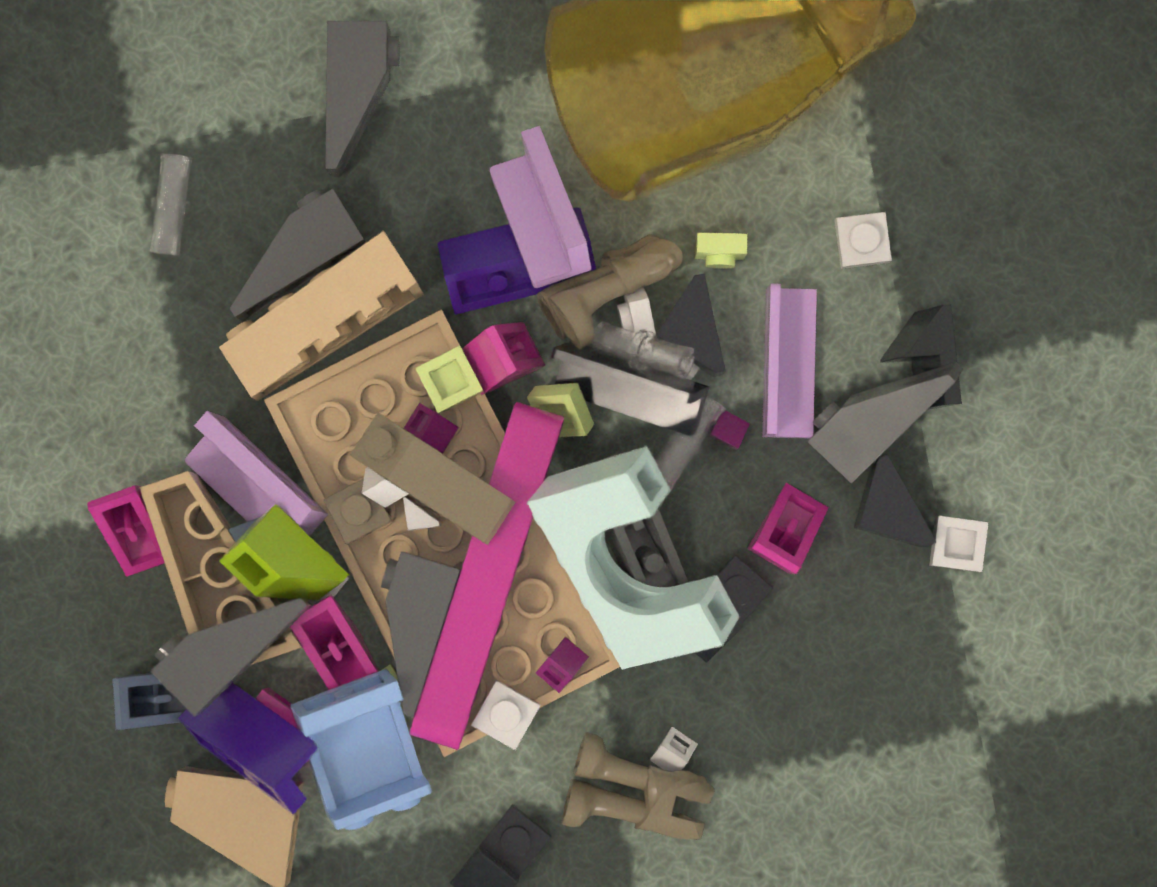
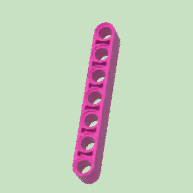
M520 402L515 403L489 485L516 503L488 545L472 535L410 729V735L455 750H458L533 520V514L527 502L546 479L563 426L564 416Z

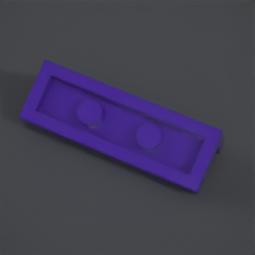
M576 207L573 210L587 242L591 265L590 271L596 269L591 241L582 211L579 207ZM509 224L443 240L438 243L444 277L455 315L537 295L539 291L551 285L548 284L539 288L533 287ZM569 277V278H566V279H563V280H560V281H557V282H554V283L562 282V281H565V280L570 279V278H572V277Z
M234 683L203 713L193 716L186 709L178 717L199 745L291 814H294L307 800L291 778L317 751L318 746L310 737H305L303 732Z

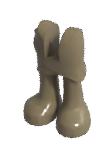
M648 234L623 249L605 252L602 256L601 268L562 282L553 283L539 291L537 299L540 309L557 336L561 340L568 337L573 345L581 350L594 341L595 331L592 314L614 298L625 294H633L641 287L651 285L668 277L681 265L683 253L672 241Z
M585 732L577 755L574 775L588 779L606 780L643 790L644 801L601 789L587 782L571 779L563 809L562 825L580 827L590 816H606L635 823V829L652 831L678 839L701 840L705 822L689 817L686 814H677L672 811L676 796L687 801L711 803L715 788L707 783L704 776H698L693 772L683 770L665 771L652 765L646 767L621 759L606 750L603 738L596 734Z

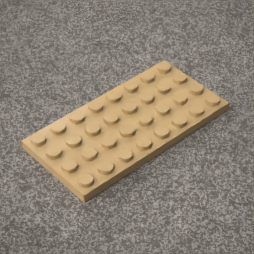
M442 309L264 399L315 502L328 513L324 520L393 657L394 652L385 601L389 590L381 587L389 559L398 561L400 553L407 552L462 569L472 535L408 494L406 495L408 499L441 522V526L408 531L404 501L401 498L386 507L393 522L346 545L323 499L364 479L367 466L350 456L377 412L401 428H404L419 403L437 412L415 368L460 345ZM478 394L440 414L459 427L443 455L489 484L505 433L486 395L481 396V394ZM534 518L459 749L487 736L486 733L471 725L496 680L541 704L539 707L541 708L620 667L612 651L605 645L603 635L589 611L583 606L579 593L566 570L559 564L554 549ZM566 637L586 653L589 658L570 682L558 693L535 672ZM438 744L444 757L457 751Z

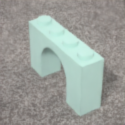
M647 446L548 476L527 502L535 522L542 528L556 553L559 564L566 570L580 595L583 606L591 614L603 635L605 645L612 651L621 669L723 646L740 617L717 575L673 587H654L641 583L627 575L611 557L605 542V530L652 517L670 491Z

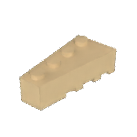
M383 231L336 265L317 274L310 280L309 284L295 294L289 293L276 300L268 307L269 312L254 323L252 320H247L234 327L226 334L228 341L219 348L251 398L259 401L424 294Z
M187 471L140 487L188 634L280 605L277 598L256 597L219 562L236 542L228 530L232 527L198 474ZM289 627L253 664L302 648L291 628Z

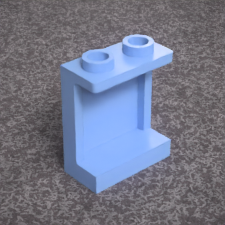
M387 669L290 705L298 730L303 732L305 737H310L318 746L317 751L310 757L309 763L326 814L336 830L343 828L346 830L359 829L371 823L374 819L373 816L391 809L394 811L410 809L420 803L421 797L432 793L430 783L422 773L399 702L403 700L398 682Z

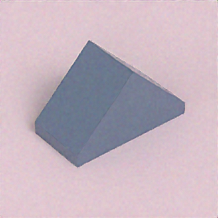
M152 673L113 678L116 730L181 722L178 717L186 708Z

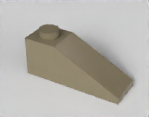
M378 412L350 454V456L487 545L516 503Z

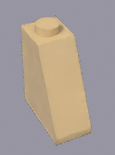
M184 767L177 771L176 778H169L165 794V807L172 808L170 822L271 886L286 887L290 883L300 808L294 814H291L238 773ZM294 781L303 793L304 782Z

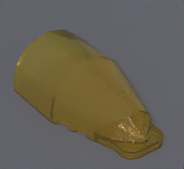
M573 0L553 7L548 18L544 46L548 82L559 120L575 155L592 180L613 199L632 202L763 151L875 51L905 38L916 20V10L911 0Z

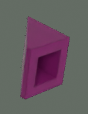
M419 403L403 429L443 454L459 427L437 412Z
M723 409L709 436L737 450L750 423Z
M564 637L535 673L560 693L589 656L568 638Z

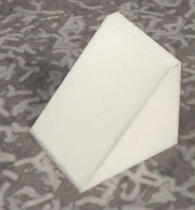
M365 468L362 494L386 508L408 495V493L370 468Z
M406 496L403 497L408 531L441 526V522Z
M672 727L650 761L665 771L674 772L675 770H682L698 744ZM674 735L688 743L689 747L687 748L673 738Z

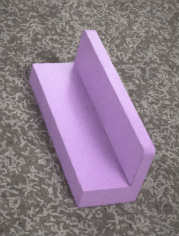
M540 126L521 132L525 150L524 156L490 168L492 181L531 283L535 288L591 270L587 242Z
M770 283L766 289L762 437L811 438L813 436L817 289L781 288V284Z
M206 411L194 425L204 437L185 458L186 464L247 522L261 517L272 506L277 504L310 536L328 516L325 510L226 417Z

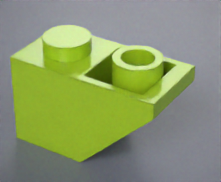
M277 504L258 518L219 560L256 597L320 600L349 575L330 553L323 550Z

